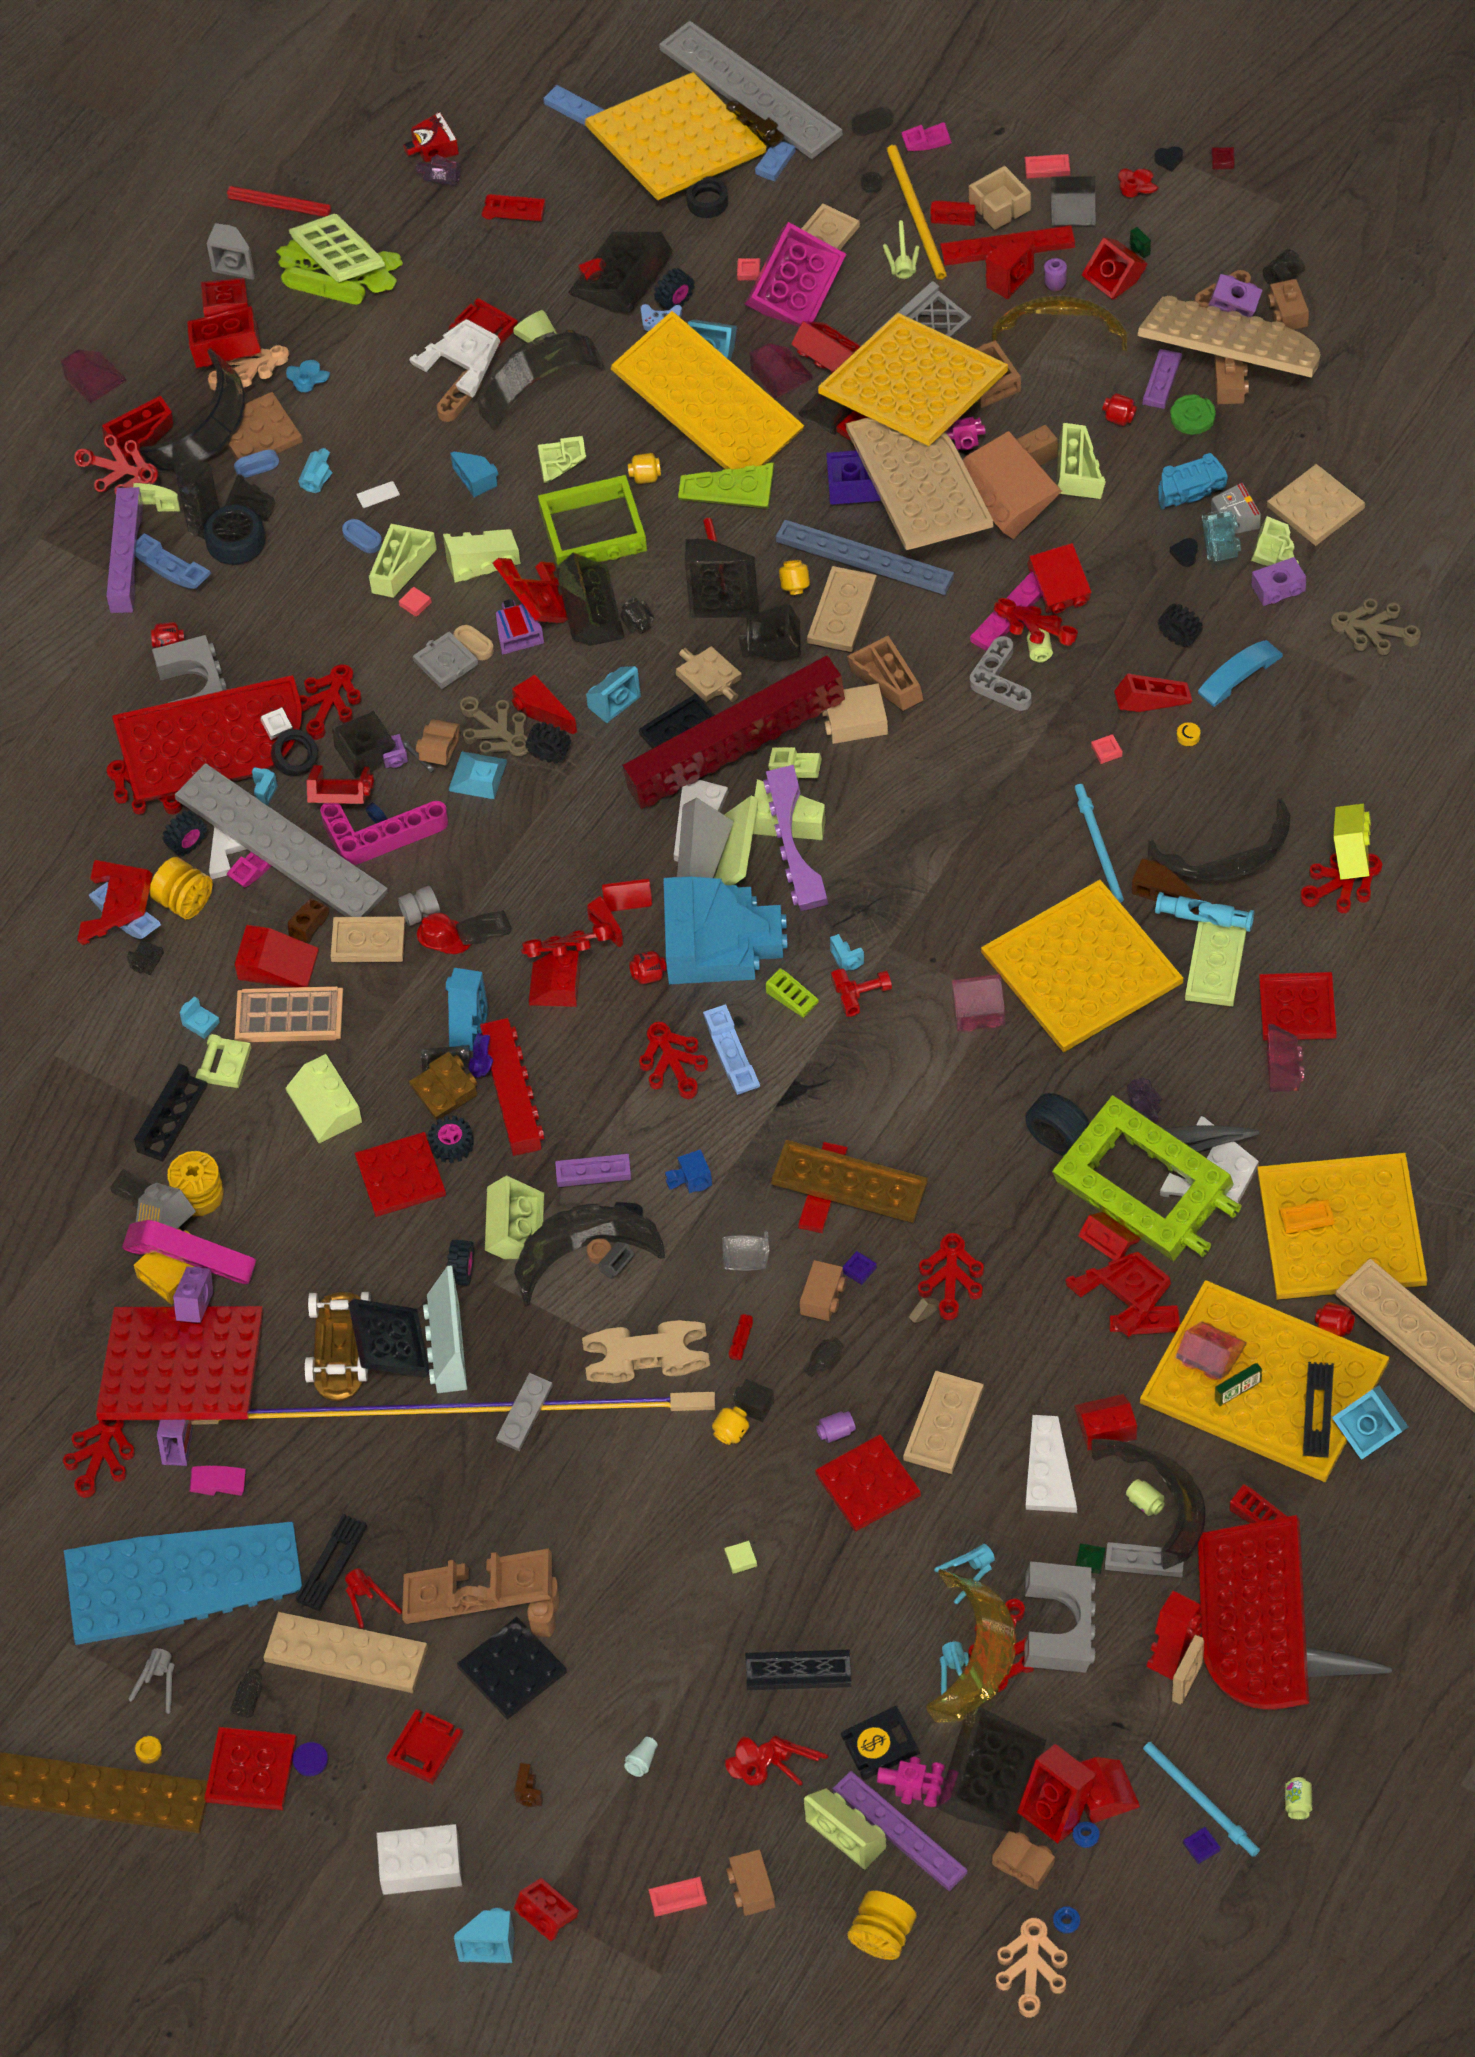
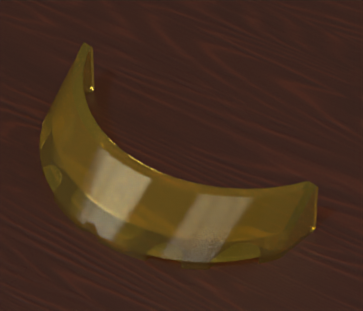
M939 1569L938 1574L947 1587H961L968 1596L976 1618V1640L970 1660L960 1677L946 1692L927 1704L926 1710L937 1723L962 1721L971 1716L970 1712L979 1707L983 1702L994 1697L999 1691L998 1686L1004 1676L1010 1672L1015 1656L1014 1644L1016 1643V1630L1013 1619L1005 1603L991 1588L974 1579Z

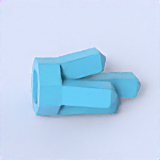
M326 448L319 449L318 452H311L298 481L300 487L306 491L320 492L323 484L332 474L326 462L330 453Z

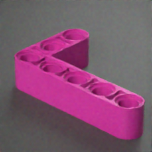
M432 801L357 832H354L339 803H324L320 809L323 826L337 854L354 866L443 831L449 823L446 805L441 801Z
M153 1220L129 1224L122 1246L124 1250L134 1254L143 1255L157 1252L195 1267L209 1268L211 1273L242 1284L250 1283L256 1264V1259Z

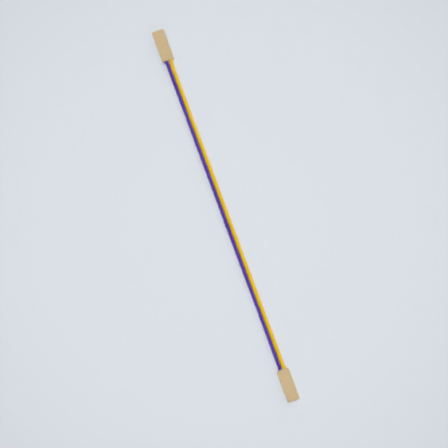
M715 1392L671 1393V1396L662 1398L545 1401L541 1410L669 1407L671 1411L715 1410ZM514 1402L250 1409L248 1419L510 1411ZM191 1420V1424H219V1420Z

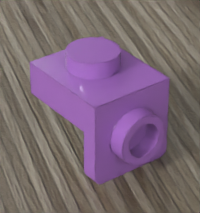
M400 734L377 740L385 768H397L408 762L407 753Z

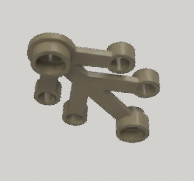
M1369 598L1364 601L1362 607L1350 613L1345 611L1337 612L1331 618V626L1334 630L1341 634L1346 633L1354 643V648L1359 651L1367 648L1369 638L1376 646L1379 654H1388L1391 649V643L1387 639H1382L1378 633L1402 637V642L1407 646H1416L1420 642L1421 632L1414 625L1400 628L1381 624L1391 618L1395 619L1400 616V605L1397 603L1388 604L1385 611L1365 621L1358 620L1366 614L1376 613L1378 603L1375 599ZM1355 629L1363 630L1368 638L1365 635H1359Z
M468 696L461 700V713L468 718L474 717L488 728L483 730L468 728L464 730L463 740L466 744H474L477 739L502 738L505 742H481L479 745L480 754L491 756L494 752L509 751L514 756H523L528 753V748L525 746L527 737L524 735V727L527 724L525 714L518 712L512 716L513 726L515 727V735L508 731L507 715L510 712L508 701L500 700L496 703L497 723L479 709V703L475 697Z

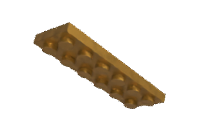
M786 1140L771 1180L772 1185L911 1223L915 1221L928 1183V1178L790 1140Z

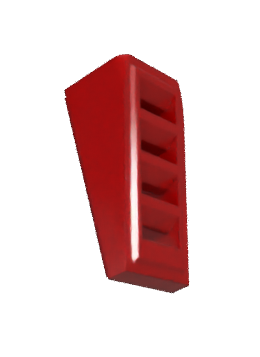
M599 896L587 905L588 920L594 925L611 923L613 933L610 940L621 947L623 945L622 930L604 899Z
M1245 1484L1230 1501V1511L1250 1524L1267 1521L1271 1516L1275 1517V1519L1287 1517ZM1244 1500H1248L1243 1506L1242 1503L1244 1502ZM1253 1505H1256L1257 1507L1254 1509L1253 1512H1251V1507ZM1264 1510L1266 1513L1260 1519L1258 1516Z

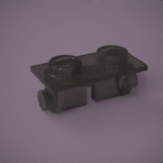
M461 1045L421 1049L422 1072L428 1070L431 1062L447 1052H450L453 1057L458 1055L464 1064V1068H469L470 1046Z

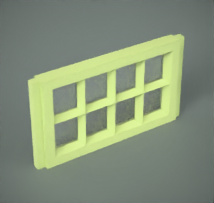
M337 214L289 229L292 238L338 282L385 266L382 258Z

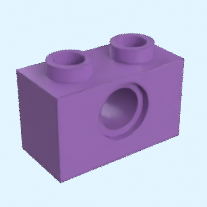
M1220 274L1208 306L1218 307L1220 311H1236L1243 316L1252 317L1262 289L1257 288L1252 283L1236 280L1231 275ZM1232 294H1237L1240 298H1235Z
M1295 557L1253 571L1252 588L1262 605L1265 606L1304 592L1306 589V576Z
M186 1267L173 1296L176 1321L201 1322L213 1294L211 1269Z

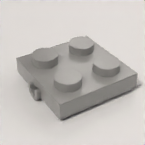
M447 632L436 641L430 640L424 649L413 655L414 662L441 689L478 665V659L450 632Z

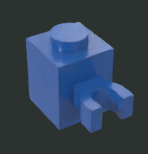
M701 1149L677 1157L679 1169L665 1172L669 1190L678 1187L682 1183H685L689 1193L703 1191L707 1187L712 1186L711 1172Z

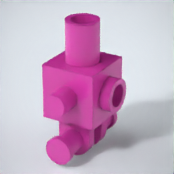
M973 417L957 419L944 432L951 440H954L956 449L970 450L974 446H979L977 435L986 434L985 426L981 425L980 417L977 419Z
M911 1757L910 1762L900 1761L898 1770L879 1767L877 1783L895 1786L896 1796L902 1797L901 1802L904 1804H911L912 1799L922 1800L923 1794H927L926 1799H924V1805L936 1807L937 1796L941 1794L942 1790L940 1785H943L944 1781L942 1772L945 1766L941 1763H932V1773H927L926 1765H921L919 1758Z

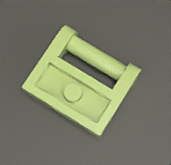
M213 1034L209 1035L207 1040L208 1048L201 1069L197 1071L196 1078L210 1084L239 1088L251 1051L250 1043L223 1039ZM217 1049H221L223 1053L217 1071L212 1073L210 1070Z

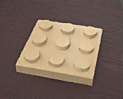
M1315 464L1268 500L1267 507L1316 546L1365 508V502Z

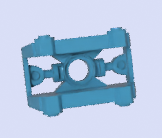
M1211 453L1203 455L1201 459L1176 467L1171 465L1164 467L1158 486V500L1161 510L1171 505L1179 506L1185 502H1195L1205 496H1210L1212 492L1218 490L1223 491L1228 479L1226 470Z

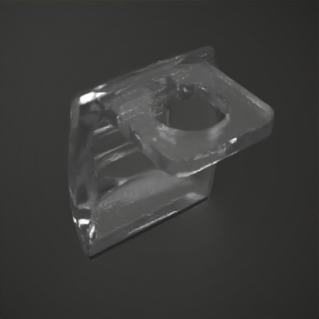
M764 1231L763 1237L749 1235L722 1237L724 1269L751 1271L767 1268L769 1255L768 1231Z

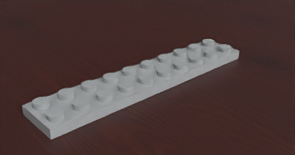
M691 21L687 22L659 44L660 51L691 73L694 72L702 81L730 101L737 100L766 120L769 117L779 125L777 129L785 136L784 140L795 146V148L810 159L816 157L842 136L841 128Z
M206 763L175 794V799L345 917H366L388 894L387 887Z

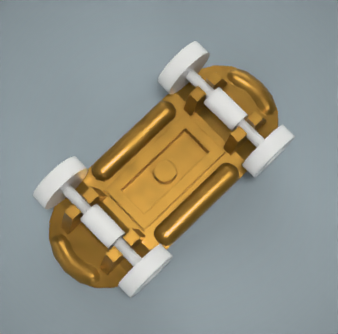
M337 1292L325 1296L320 1303L318 1293H309V1317L316 1318L314 1357H306L305 1379L306 1382H314L317 1392L328 1400H347L358 1392L363 1381L368 1380V1369L361 1368L348 1303L353 1298L371 1301L370 1292H362L361 1298L351 1292Z

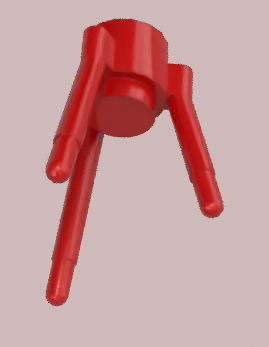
M354 1569L346 1575L345 1582L348 1587L345 1591L350 1597L361 1629L364 1628V1623L355 1594L358 1596L366 1594L372 1599L373 1594L370 1591V1587L398 1614L402 1613L397 1604L373 1582L370 1576H366L362 1569Z
M776 1735L770 1740L774 1752L771 1763L778 1766L799 1786L803 1782L781 1762L782 1760L788 1761L792 1753L815 1761H819L820 1758H828V1755L792 1743Z

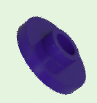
M304 1743L293 1754L294 1767L297 1772L304 1776L318 1775L326 1768L328 1763L327 1752L318 1743Z

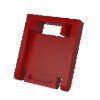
M477 298L474 301V305L470 304L454 320V323L449 326V330L466 319L493 334L503 329L497 335L500 340L499 347L514 332L513 328L518 325V321Z
M416 1709L386 1759L388 1764L433 1785L460 1741L463 1730L457 1728L453 1733V1724L427 1712L421 1723L419 1721L423 1712ZM406 1756L424 1764L423 1769L404 1761Z

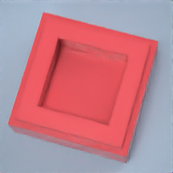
M738 259L737 280H757L760 274V259Z
M415 587L399 600V606L416 617L432 603L431 597Z
M1113 734L1091 742V747L1100 764L1122 757V750Z

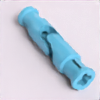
M1162 892L1158 894L1155 913L1157 914L1164 912L1174 914L1177 918L1211 922L1222 927L1230 928L1235 926L1245 928L1248 932L1251 931L1254 919V910L1246 912L1236 910L1233 906L1211 904L1206 901L1183 896L1178 898L1165 896ZM1199 906V915H1195L1190 911L1192 908Z

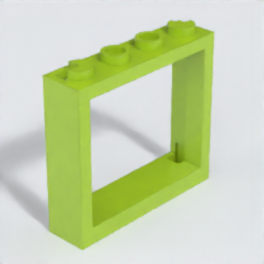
M626 475L538 495L539 510L559 572L647 551L646 536ZM622 497L625 498L636 534L564 551L561 550L551 514Z

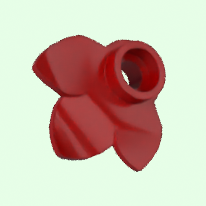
M1125 168L1119 172L1120 189L1124 196L1135 197L1139 192L1150 194L1157 191L1159 187L1151 183L1153 173L1150 170L1137 169L1133 172Z
M742 1737L736 1745V1756L725 1760L726 1769L733 1778L743 1779L750 1786L761 1785L768 1776L767 1767L774 1757L773 1747L770 1742H766L758 1747L752 1739ZM756 1768V1773L751 1776L752 1771Z

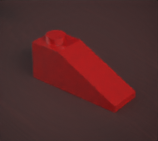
M535 674L512 688V703L518 711L522 710L527 717L539 722H546L547 725L551 723L555 728L559 726L561 727L560 730H565L570 734L577 733L576 720L573 715Z
M1127 674L1114 690L1118 707L1121 710L1143 712L1191 704L1192 702L1187 682Z

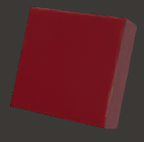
M1234 147L1212 148V169H1234Z

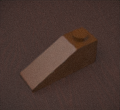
M1142 858L1132 879V894L1156 902L1159 892L1164 893L1165 896L1175 898L1183 896L1202 901V898L1165 865L1154 860ZM1199 906L1192 908L1190 911L1199 915Z

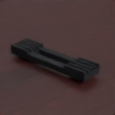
M1308 1362L1303 1456L1329 1458L1334 1363H1331V1365L1325 1363L1323 1365L1322 1362L1320 1364ZM1314 1389L1325 1390L1323 1427L1321 1431L1319 1429L1313 1431Z
M346 1514L341 1516L331 1534L332 1537L296 1595L298 1603L320 1611L367 1528L365 1522L361 1523L360 1520L356 1521L355 1518L346 1517ZM338 1543L346 1544L325 1583H320L318 1578Z

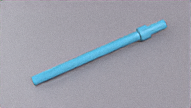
M1077 784L1074 788L1079 800L1077 803L1079 810L1086 819L1111 893L1121 903L1124 901L1092 811L1094 806L1091 799L1087 797L1084 785Z
M1151 1742L1144 1746L1143 1750L1229 1833L1228 1837L1235 1844H1240L1252 1857L1259 1853L1260 1849L1247 1837V1832L1240 1825L1236 1826Z

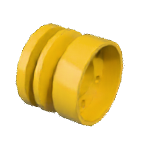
M172 857L165 861L154 875L149 893L153 900L166 908L169 907L172 912L186 920L193 918L203 909L211 895L213 882L212 878L198 869H193V866L179 857Z
M191 1151L179 1155L171 1162L168 1168L169 1186L180 1189L196 1211L191 1216L207 1215L220 1206L224 1197V1188L219 1168L214 1158L207 1153Z
M868 1891L865 1893L858 1911L860 1915L854 1918L853 1926L848 1931V1938L852 1944L872 1956L886 1960H895L900 1956L902 1947L906 1943L904 1935L910 1933L916 1920V1912L909 1904L894 1895L881 1891Z

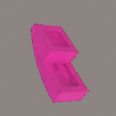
M945 122L925 130L922 125L901 132L908 151L929 150L952 143Z
M250 852L246 858L241 856L226 875L245 888L261 877L271 865Z
M227 1466L192 1467L189 1491L212 1496L215 1495L216 1491L241 1496L244 1492L245 1469Z

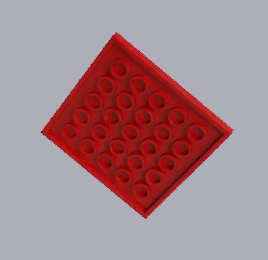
M207 1306L200 1323L176 1321L175 1307H114L96 1409L97 1420L248 1419L263 1320V1306Z

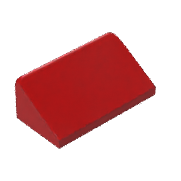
M649 879L602 885L603 899L611 912L652 906Z

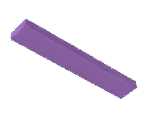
M852 1771L833 1788V1793L841 1795L846 1804L853 1810H859L869 1824L880 1827L889 1841L948 1891L967 1874V1869Z

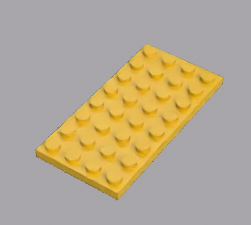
M673 311L666 315L611 365V370L724 469L733 470L745 468V466L765 465L804 428V425Z

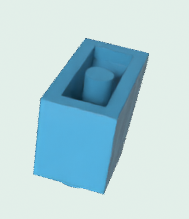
M455 451L450 453L452 468L473 497L497 487L496 477L498 476V471L493 463L490 464L485 457Z

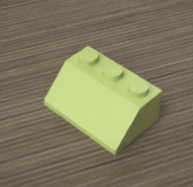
M326 1054L304 1064L286 1087L288 1095L318 1143L362 1123L358 1104Z
M507 1175L487 1187L485 1251L503 1259H518L526 1242L543 1225L544 1193ZM543 1229L530 1241L520 1259L542 1257Z
M826 1788L809 1794L804 1798L806 1822L864 1870L886 1849L884 1831L877 1825L872 1826L869 1824L859 1810H852L847 1806L846 1801L838 1793L833 1794Z

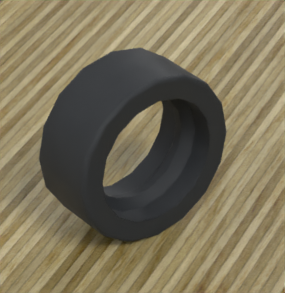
M707 176L687 188V206L695 216L713 218L726 210L728 206V190L725 183L719 178ZM703 192H714L720 195L716 201L710 203H702L695 199L698 194Z
M298 729L282 733L272 745L271 750L272 762L275 767L283 774L298 776L307 772L315 763L318 754L317 744L312 736ZM288 740H297L307 749V759L303 764L298 766L290 765L282 757V745Z

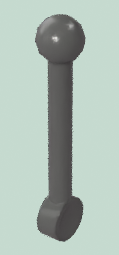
M403 740L404 748L419 760V754L410 746V742ZM419 760L430 773L434 771V768L429 763Z

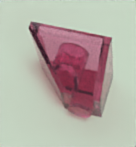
M78 349L61 360L65 379L90 404L126 381V378L100 352Z

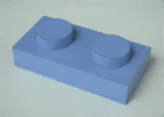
M781 141L777 146L770 147L755 168L756 175L775 181L794 155L795 146Z

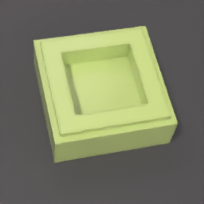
M749 1541L724 1548L733 1574L757 1567Z

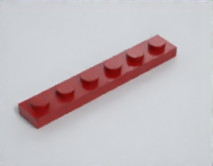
M1070 225L940 244L943 263L946 266L983 261L988 253L994 251L1000 244L1032 241L1034 242V253L1075 248V239L1072 226Z

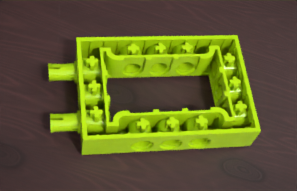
M1113 1095L1052 1171L1058 1183L1127 1228L1173 1262L1186 1245L1202 1257L1206 1255L1204 1250H1210L1211 1243L1205 1241L1196 1233L1216 1207L1227 1213L1231 1218L1237 1215L1234 1213L1235 1211L1239 1213L1241 1209V1204L1226 1196L1234 1185L1228 1172ZM1122 1132L1131 1145L1136 1144L1146 1151L1150 1158L1155 1157L1164 1163L1168 1170L1171 1172L1174 1170L1186 1178L1187 1183L1191 1185L1166 1218H1163L1093 1170L1095 1167L1098 1168L1100 1165L1099 1161L1110 1148L1113 1149L1115 1146L1114 1142Z

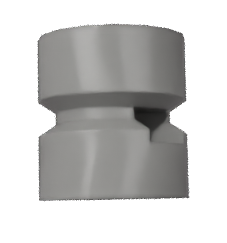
M429 885L416 890V895L408 893L398 897L400 910L408 926L422 922V917H427L433 913H440L439 904Z

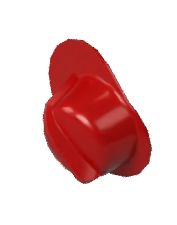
M433 913L423 917L422 924L417 931V938L422 946L446 954L455 955L468 950L473 940L472 932L466 925L450 919L448 915L443 913Z

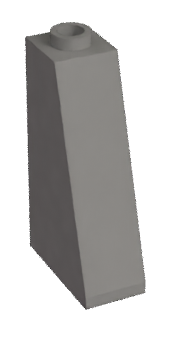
M697 797L685 803L682 808L677 877L713 878L734 821Z

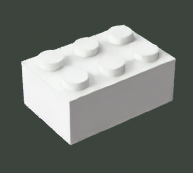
M456 1824L377 1833L379 1876L383 1895L462 1886L460 1846Z

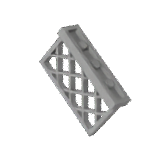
M933 281L897 312L917 322L920 315H930L931 323L921 324L934 330L935 328H947L946 335L951 338L964 328L972 318L938 291L939 286ZM939 300L945 305V309H933V304ZM934 315H946V323H934ZM949 315H958L963 320L959 323H950Z

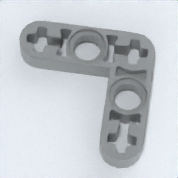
M1001 636L992 642L972 671L970 687L973 691L1015 710L1024 711L1032 704L1030 690L998 676L1013 655L1012 640ZM989 661H994L998 665L994 668H989L985 664ZM1002 686L1005 687L1007 691L1004 693H997L995 692V688Z

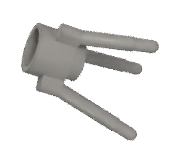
M158 1648L152 1650L150 1659L147 1660L145 1668L129 1696L130 1702L134 1700L144 1680L148 1683L152 1675L162 1676L166 1672V1713L169 1714L171 1712L172 1672L175 1665L170 1663L172 1656L168 1651Z

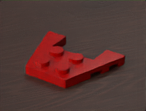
M498 557L493 562L494 567L535 621L565 623L570 618L564 596L559 595L557 587L560 586L559 578L554 577L553 572L556 570L554 563L540 562L535 568L541 580L521 578L512 559Z
M95 860L90 879L95 884L109 881L104 907L100 919L81 922L77 941L85 945L90 942V938L96 935L101 937L107 934L108 929L114 926L121 927L144 916L153 874L148 869Z
M1138 1251L1108 1262L1109 1266L1098 1270L1091 1268L1085 1271V1275L1077 1278L1072 1275L1065 1279L1066 1286L1079 1297L1084 1296L1099 1284H1102L1127 1304L1129 1308L1114 1317L1113 1322L1128 1337L1133 1334L1171 1285L1170 1277Z

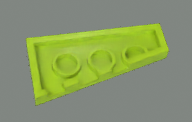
M774 462L761 466H745V468L733 470L724 469L712 473L703 472L682 475L678 499L769 509Z

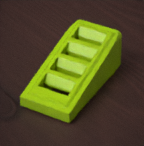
M781 968L766 982V993L803 1018L819 1002L818 998ZM787 988H790V990L785 994L784 991ZM796 993L799 994L794 1000L791 999ZM805 998L807 1001L800 1007L798 1004Z

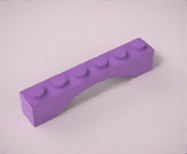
M139 487L117 488L107 586V600L110 613L133 612L135 549L143 511Z
M794 765L766 771L767 779L763 780L766 794L771 793L773 801L769 802L772 816L777 815L778 824H774L777 838L782 837L784 846L780 847L783 861L788 860L789 868L785 869L788 883L793 882L795 891H791L794 905L799 904L800 911L829 905L821 875L812 870L802 859L793 841L792 816L796 802L801 794Z

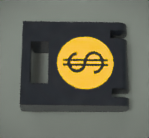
M897 1705L842 1731L840 1734L858 1771L862 1770L860 1775L863 1780L877 1775L879 1767L889 1769L899 1764L900 1761H905L920 1754ZM899 1724L907 1738L906 1741L898 1744L891 1730L899 1726Z

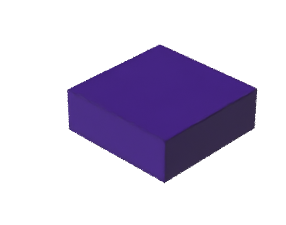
M856 1251L843 1266V1274L862 1285L877 1268V1263Z
M1206 1827L1183 1840V1845L1197 1864L1220 1851V1846Z

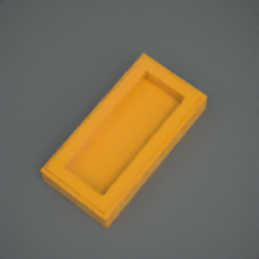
M1328 1199L1280 1209V1217L1286 1234L1334 1225L1335 1223Z

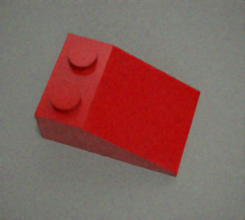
M245 278L201 282L204 317L248 307Z
M246 925L235 961L238 980L291 988L309 987L319 948L271 928Z

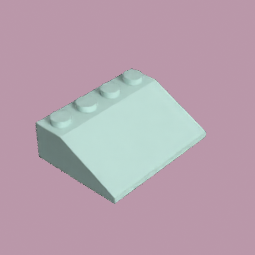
M447 1266L428 1292V1304L423 1305L425 1320L429 1319L430 1326H425L426 1339L431 1341L432 1347L427 1348L429 1363L433 1362L434 1369H429L430 1383L436 1384L437 1393L467 1390L459 1300L452 1266Z

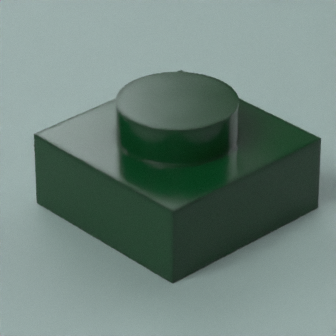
M1138 227L1130 231V247L1135 253L1146 258L1151 255V239Z

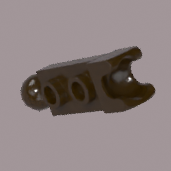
M731 100L727 103L726 109L729 112H733L737 116L736 119L740 120L744 126L746 125L756 136L760 135L764 143L770 147L777 146L784 139V134L777 129L779 125L769 117L766 120L737 100Z

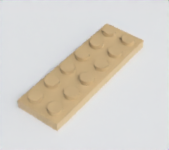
M278 1612L264 1654V1661L413 1693L428 1647L427 1643Z

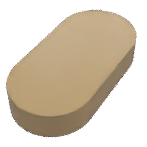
M462 625L454 631V636L478 660H486L493 655L492 641L472 626Z

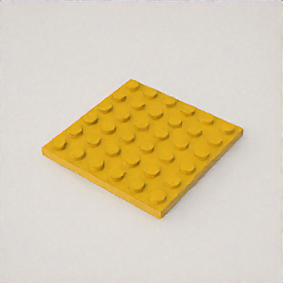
M694 72L585 118V126L656 200L685 189L707 176H714L766 153V145L746 125L744 126L740 120H737V116L733 112H729L726 109V105Z
M897 313L818 386V393L930 446L1008 372V364Z
M1101 880L1096 881L981 947V953L1063 1053L1183 984L1182 975Z
M1406 1153L1257 1167L1277 1300L1336 1294V1290L1369 1259L1373 1260L1405 1288L1427 1286V1276ZM1326 1199L1329 1200L1335 1219L1334 1225L1290 1234L1285 1233L1280 1217V1209Z

